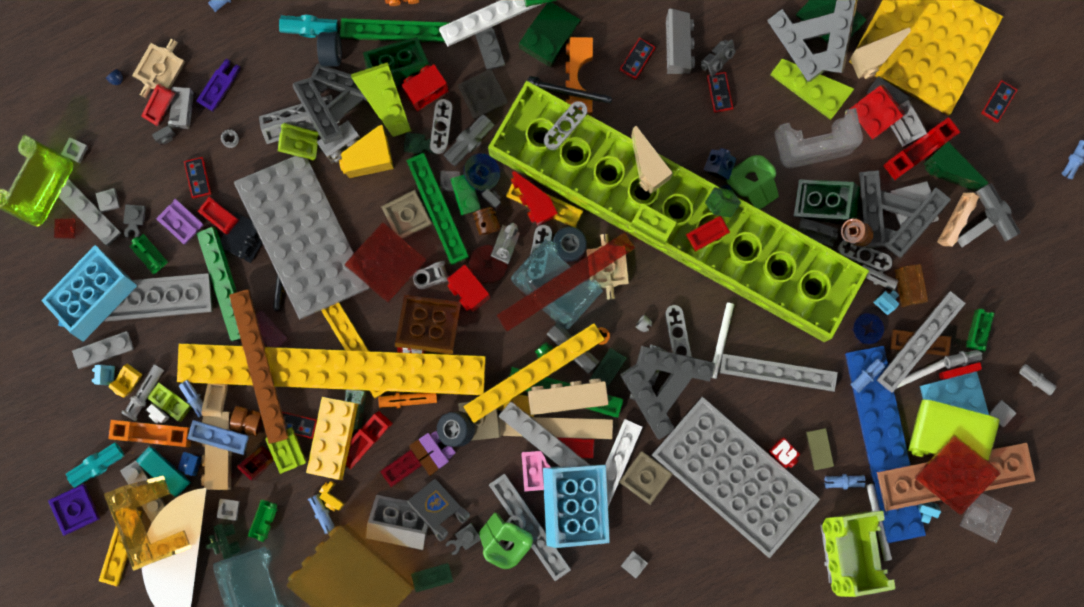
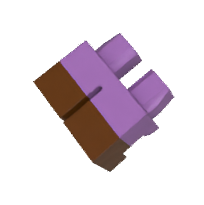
M437 431L432 434L427 433L409 445L418 460H421L420 463L430 476L446 465L449 459L456 453L450 446L442 450L437 444L441 440L438 437Z

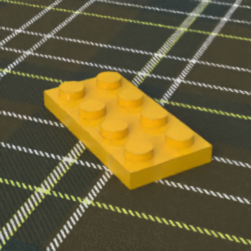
M322 397L306 473L343 480L358 404Z

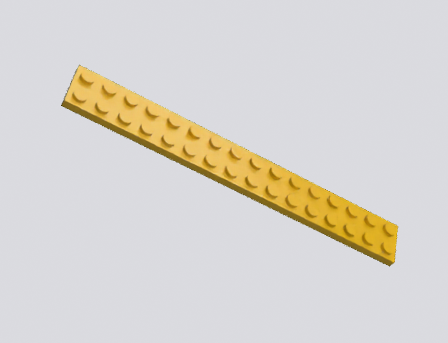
M179 344L177 382L188 380L190 383L253 385L243 346ZM265 347L275 386L469 395L484 394L486 356Z

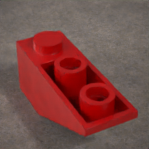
M512 172L513 178L510 180L515 189L519 188L521 192L519 198L523 206H528L530 212L527 214L532 223L535 222L539 226L558 216L550 197L517 172Z

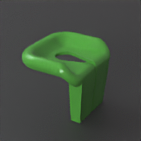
M761 155L751 156L735 166L729 180H726L739 195L747 197L752 206L759 210L779 197L774 181L776 169L772 163ZM755 172L759 180L753 182L745 177L748 173Z
M494 513L479 531L484 547V558L502 569L515 567L533 544V537L528 531L513 523H505L497 513ZM501 540L511 541L514 543V547L510 550H505L499 542Z

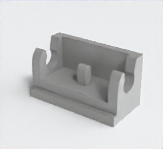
M172 87L175 95L171 101L168 125L172 128L190 129L194 92L190 88Z

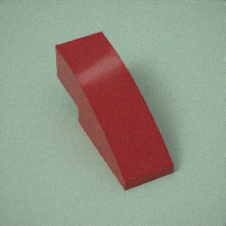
M380 411L376 412L351 439L346 466L350 470L392 426L393 423Z

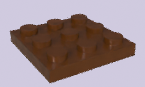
M404 295L395 347L453 354L461 303Z

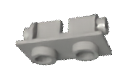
M510 223L507 227L502 225L491 254L492 257L505 263H509L520 234L517 232L518 228L515 223Z

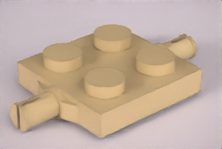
M170 39L166 48L150 43L132 75L145 85L139 95L147 99L151 89H155L158 83L168 89L172 87L185 64L184 60L178 58L173 53L178 42Z
M604 234L600 235L602 246L596 249H587L590 288H606L607 300H609L610 292L611 299H615L614 287L629 284L625 246L615 247L609 245L608 234H605V241Z

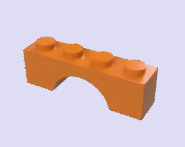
M570 37V43H566V55H570V62H566V73H570V80H566V87L586 91L580 85L577 75L584 64L592 61L593 38ZM569 95L566 103L572 105L574 102H583L587 107V114L592 116L593 100Z
M111 420L108 439L191 447V440L187 439L190 428L118 420Z

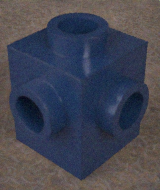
M711 149L704 171L715 178L729 180L736 158L730 155L731 152L726 149Z

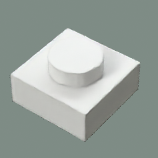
M151 404L147 408V411L150 413L149 417L156 423H165L170 418L155 404Z

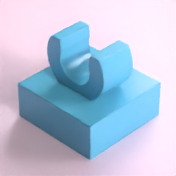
M894 290L889 294L885 291L873 303L889 315L899 305L895 300L899 294Z
M95 365V368L92 369L95 372V377L92 379L94 384L110 385L114 381L115 366Z
M932 502L919 504V512H921L922 516L921 521L929 524L932 516L938 518L941 512L939 505Z

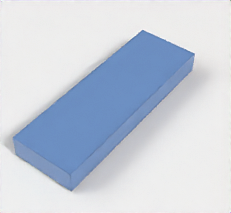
M192 420L187 439L244 455L250 436Z

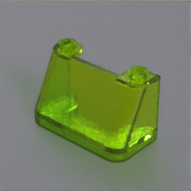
M24 134L19 143L18 150L20 154L27 158L9 191L0 189V210L32 226H40L47 218L61 192V188L67 181L73 169V163L69 158Z

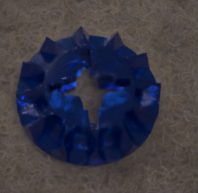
M869 313L859 316L854 322L853 327L855 338L865 344L878 342L884 333L882 320L878 316ZM872 322L871 329L874 332H869L865 335V329L862 326H868Z

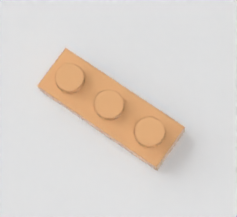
M963 193L937 241L939 244L953 247L958 241L962 228L967 224L971 211L977 205L978 195L975 193Z

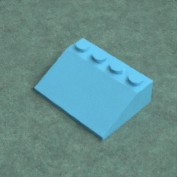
M94 245L41 301L72 335L84 342L137 285L103 251Z
M606 465L543 468L547 546L561 548L610 543Z

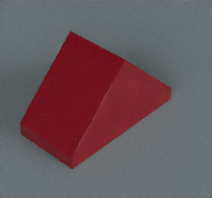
M261 446L239 464L237 468L251 481H256L274 462L272 454Z

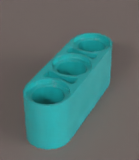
M148 446L136 460L144 470L175 497H178L191 483L151 446Z

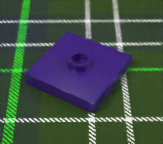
M85 484L48 500L63 536L100 520Z

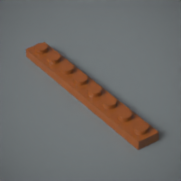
M247 289L230 294L229 297L268 443L272 444L289 439L250 291Z

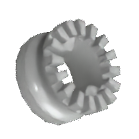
M225 130L221 135V141L226 147L233 148L238 144L239 137L235 131ZM227 135L235 136L233 143L225 142Z

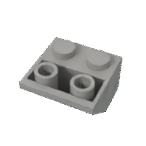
M349 121L339 126L343 134L342 139L328 144H324L322 139L317 141V144L331 164L334 162L339 163V159H342L341 153L361 139Z

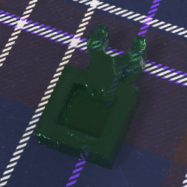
M406 132L404 152L422 154L423 150H427L431 154H436L430 148L431 139L426 141L425 135Z

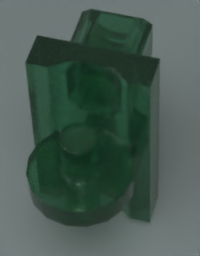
M233 524L214 526L218 541H216L215 535L209 536L211 544L206 545L207 549L213 548L216 555L220 553L218 547L220 546L224 560L231 558L232 555L241 551L238 541L228 544L226 538L235 534Z

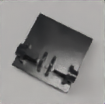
M236 212L234 216L239 221L228 235L223 234L220 241L223 249L251 263L262 245V241L253 222Z

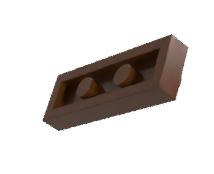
M892 330L890 349L901 351L915 332ZM939 336L925 354L949 356L951 337Z

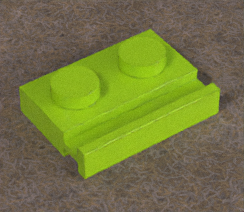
M283 123L279 136L278 151L314 160L317 154V138L319 134L315 131Z
M642 203L628 229L663 248L677 222Z
M292 427L287 429L289 439L269 444L267 437L265 438L280 474L307 463Z

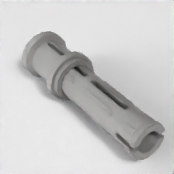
M153 365L138 392L130 397V403L121 413L137 421L138 414L146 406L145 401L165 370Z

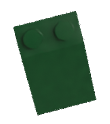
M809 0L796 16L801 21H806L832 14L835 11L837 0ZM857 11L855 12L851 38L866 22V19ZM830 34L819 36L828 44Z
M547 2L521 39L519 49L552 68L581 20L552 2Z
M418 37L363 52L366 69L388 63L396 87L404 83L406 78L414 76L422 68L429 65Z
M946 142L923 163L926 166L925 170L930 175H935L939 179L973 191H978L988 184L949 142Z
M799 179L794 217L834 224H844L849 219H856L860 187L855 182Z

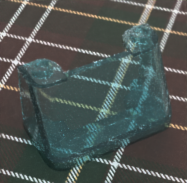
M545 239L513 274L511 280L555 322L561 324L567 330L603 290L597 281H585L558 256V246L554 242Z
M266 546L213 564L215 577L225 607H286L281 603L278 604L267 568L270 565V561H272V557Z

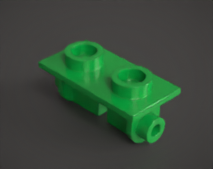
M144 234L139 238L135 237L131 241L132 244L129 247L153 275L168 263Z
M261 499L248 537L255 538L261 542L268 539L267 536L271 528L270 523L273 522L276 511H278L276 503Z

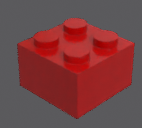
M430 65L425 66L420 70L421 73L415 77L413 75L409 76L404 80V84H402L406 96L416 111L421 110L449 92L446 81L435 65L431 67Z
M884 85L877 87L850 108L872 139L878 137L906 116Z
M463 265L447 278L449 290L454 296L458 294L461 297L459 301L466 311L470 309L474 312L490 299L489 293L466 265Z

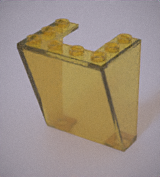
M164 476L125 485L104 494L133 571L140 570L191 549L185 530L151 544L137 510V507L170 494Z
M348 524L335 526L328 534L330 538L326 542L322 541L314 549L317 551L312 558L308 556L301 563L303 568L295 570L288 577L290 582L286 585L311 607H398L415 588L412 583Z

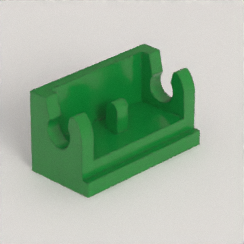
M983 309L974 311L966 348L981 352L986 351L995 313H988Z

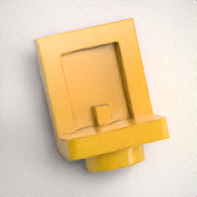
M127 363L121 369L116 380L110 383L109 388L115 394L124 398L133 392L143 374Z
M330 481L329 484L325 483L319 491L322 494L319 498L326 502L325 506L330 510L335 511L337 509L339 511L345 503L330 494V491L336 484Z

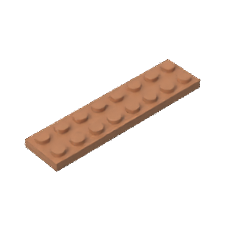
M1027 443L992 449L987 469L982 472L972 471L966 462L951 458L877 472L885 511L1035 481Z

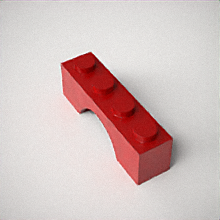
M948 117L883 166L892 178L896 180L958 135L960 131Z

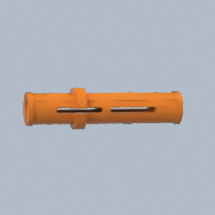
M396 393V395L378 396L379 408L396 406L401 408V406L437 403V394L412 393L400 395V393ZM426 397V399L410 400L411 398ZM406 399V401L389 402L390 400Z

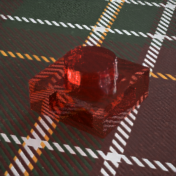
M55 219L54 238L75 239L76 220Z

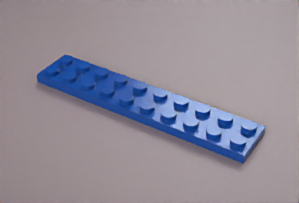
M884 346L846 353L851 383L862 374V370L865 371L876 359L881 360L885 365V368L873 378V382L871 381L860 393L853 388V393L880 511L884 513L885 520H883L887 543L926 536L924 525L921 521V512H919V504L885 511L877 472L910 466L894 391L891 393L876 381L888 366Z

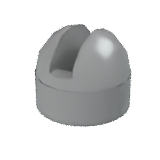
M643 315L635 327L642 332L649 331L647 326L652 327V322L647 316Z

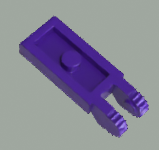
M225 59L220 68L215 71L197 99L199 104L212 112L215 111L234 82L233 79L236 78L241 69L240 66L235 65L228 76L224 73L231 63L229 59Z

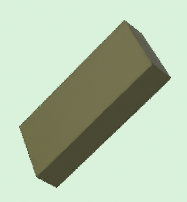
M826 428L806 432L814 470L834 467Z

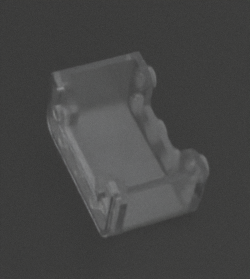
M856 108L846 110L845 117L837 119L832 124V133L803 139L802 131L793 130L790 123L780 125L774 133L781 163L786 168H796L851 155L863 141Z

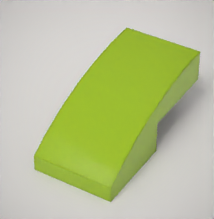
M158 383L147 397L179 422L184 419L192 408L191 405L187 404V402L161 383Z

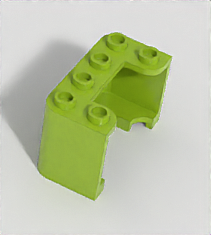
M883 511L860 512L830 517L824 520L822 529L826 539L825 548L828 553V568L832 578L831 587L837 596L857 597L895 590L894 579L889 580L885 576V574H888L887 570L881 569L876 531L881 530L880 526L877 527L878 523L885 520Z

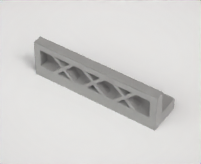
M332 95L322 97L325 104L333 101ZM302 104L259 116L261 131L267 144L279 141L281 125L283 123L311 131L316 130L307 112H303L305 109Z

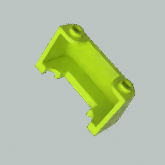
M922 400L908 451L919 457H923L924 454L928 453L966 462L972 471H986L1000 420L993 416L940 402Z

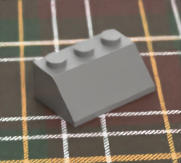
M668 9L666 17L667 74H690L691 68H694L695 65L694 56H691V49H694V38H691L690 31L694 30V20L690 19V13L676 9Z
M376 495L367 524L366 538L423 550L429 526L407 501Z

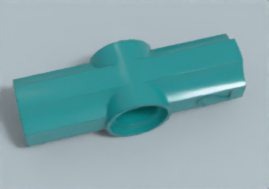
M281 15L279 31L280 33L299 34L303 37L314 38L320 32H338V21L320 19L313 15H301V17Z
M115 442L99 453L96 452L83 460L82 464L66 473L67 480L76 488L90 478L99 476L108 469L107 467L125 457L123 450Z

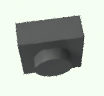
M168 125L152 134L158 144H167L173 140L172 137L176 136V134Z
M486 189L482 193L483 198L495 210L501 206L499 201L501 197L494 190L490 192Z

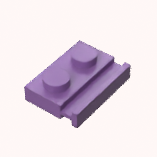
M176 199L156 218L184 245L204 226Z

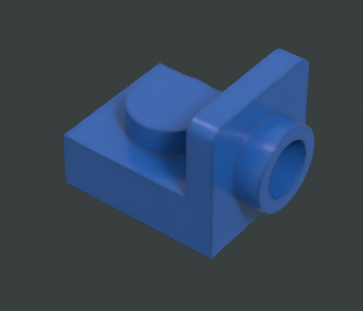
M183 452L178 470L185 472L184 474L197 476L202 457Z

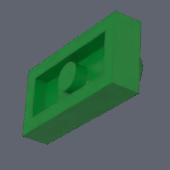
M470 173L451 178L461 215L481 210Z

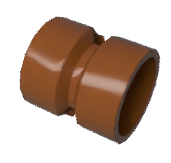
M849 219L843 224L841 235L846 242L857 247H865L873 239V230L870 225L861 220Z
M236 406L230 420V430L237 432L244 430L245 434L257 437L263 421L261 413L255 410L248 412L247 408Z

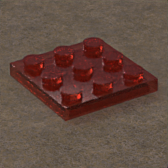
M382 222L344 266L389 303L426 262V259Z
M954 434L915 475V479L958 514L962 515L1001 473L1000 470Z

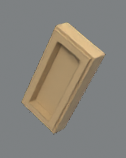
M208 383L201 411L202 416L222 417L228 384Z

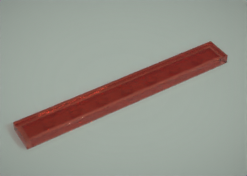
M624 232L505 309L496 317L506 332H508L634 250L635 247Z

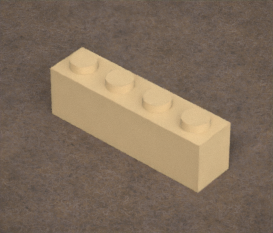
M601 378L589 380V384H582L581 381L570 382V386L563 387L561 383L551 385V389H543V386L531 387L532 391H528L531 415L608 405L606 383L601 382Z
M222 412V417L203 416L202 423L230 430L232 412ZM202 443V446L205 447V455H202V466H205V474H202L201 478L202 486L206 490H231L232 452Z

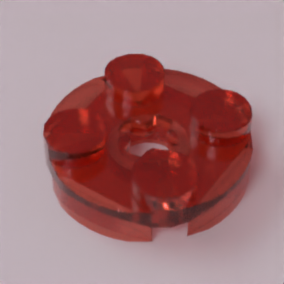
M481 246L470 257V271L479 282L494 283L499 281L506 273L507 263L491 256L494 246ZM485 260L493 261L491 269L489 267L487 269L484 268L485 264L483 262Z

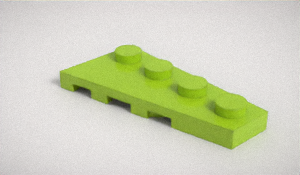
M781 59L770 74L830 120L854 90V88L823 75H819L811 82H808L798 66L785 59Z
M388 63L351 74V78L393 137L411 131Z

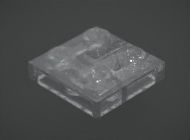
M981 492L974 493L959 526L997 543L1013 508Z

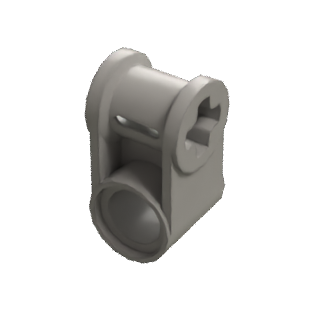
M445 261L434 263L429 267L416 271L413 276L415 286L419 289H425L448 281L447 278L450 276H448L445 269ZM425 275L427 277L426 283L419 284L416 281L417 277Z

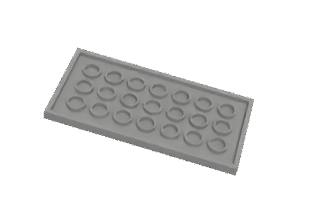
M294 156L234 181V185L299 320L370 288L308 159Z
M703 397L652 454L657 461L768 558L775 553L820 500Z

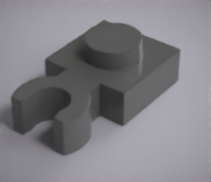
M125 204L123 223L129 224L124 232L125 237L129 238L131 231H135V237H140L141 233L138 225L144 226L145 206Z
M470 523L455 534L458 538L457 540L448 541L446 546L454 544L456 550L451 554L455 555L459 552L461 546L467 550L481 539L472 523Z

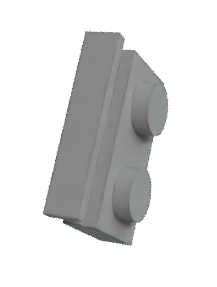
M910 100L899 105L906 116L891 126L902 147L928 133Z

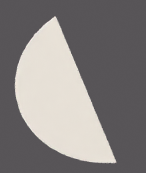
M206 488L187 492L172 500L159 512L147 532L142 551V573L147 593L155 607H191Z

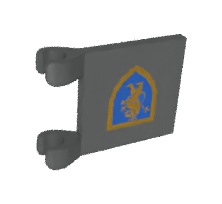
M436 479L407 501L432 529L439 541H443L448 536V531L440 526V524L455 513L461 523L466 522L470 517L469 512L463 509Z

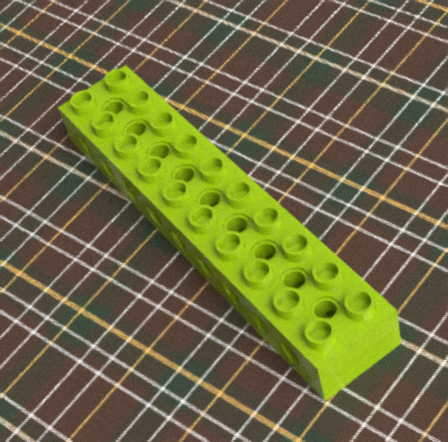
M528 81L525 82L488 147L491 157L823 342L832 339L869 270L660 154L658 155L673 174L669 181L652 194L648 190L650 194L649 199H638L634 192L642 188L639 183L641 180L638 174L632 139L587 114L558 149H548L545 144L534 141L535 135L538 133L547 134L571 105ZM574 108V115L571 117L570 114H568L567 116L572 118L574 123H576L577 121L574 120L575 116L577 114L582 115L583 113L581 110ZM562 121L560 128L563 131H568L571 129V123L569 121ZM557 129L554 130L557 132L555 137H549L550 145L552 143L557 144L556 139L559 135H561L562 138L564 137V135L560 134ZM576 151L582 155L583 159L578 163H574L567 158V155L570 152ZM605 170H611L615 173L616 179L606 181L600 174ZM642 203L677 222L663 248L628 229ZM672 207L680 208L683 212V218H672L668 210ZM721 215L730 233L695 252L686 234ZM744 244L748 246L750 256H740L736 249L737 245ZM772 263L782 265L784 269L783 276H776L772 273ZM806 282L816 284L818 289L816 295H811L805 290Z

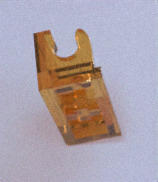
M921 264L896 269L895 275L898 280L897 285L902 307L928 302Z

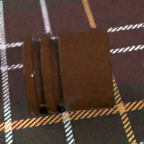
M494 207L484 208L472 214L475 217L474 221H477L475 224L479 236L488 235L501 229L498 218L495 216Z

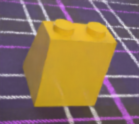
M383 125L376 127L341 153L342 159H339L341 171H343V174H347L349 178L394 169Z

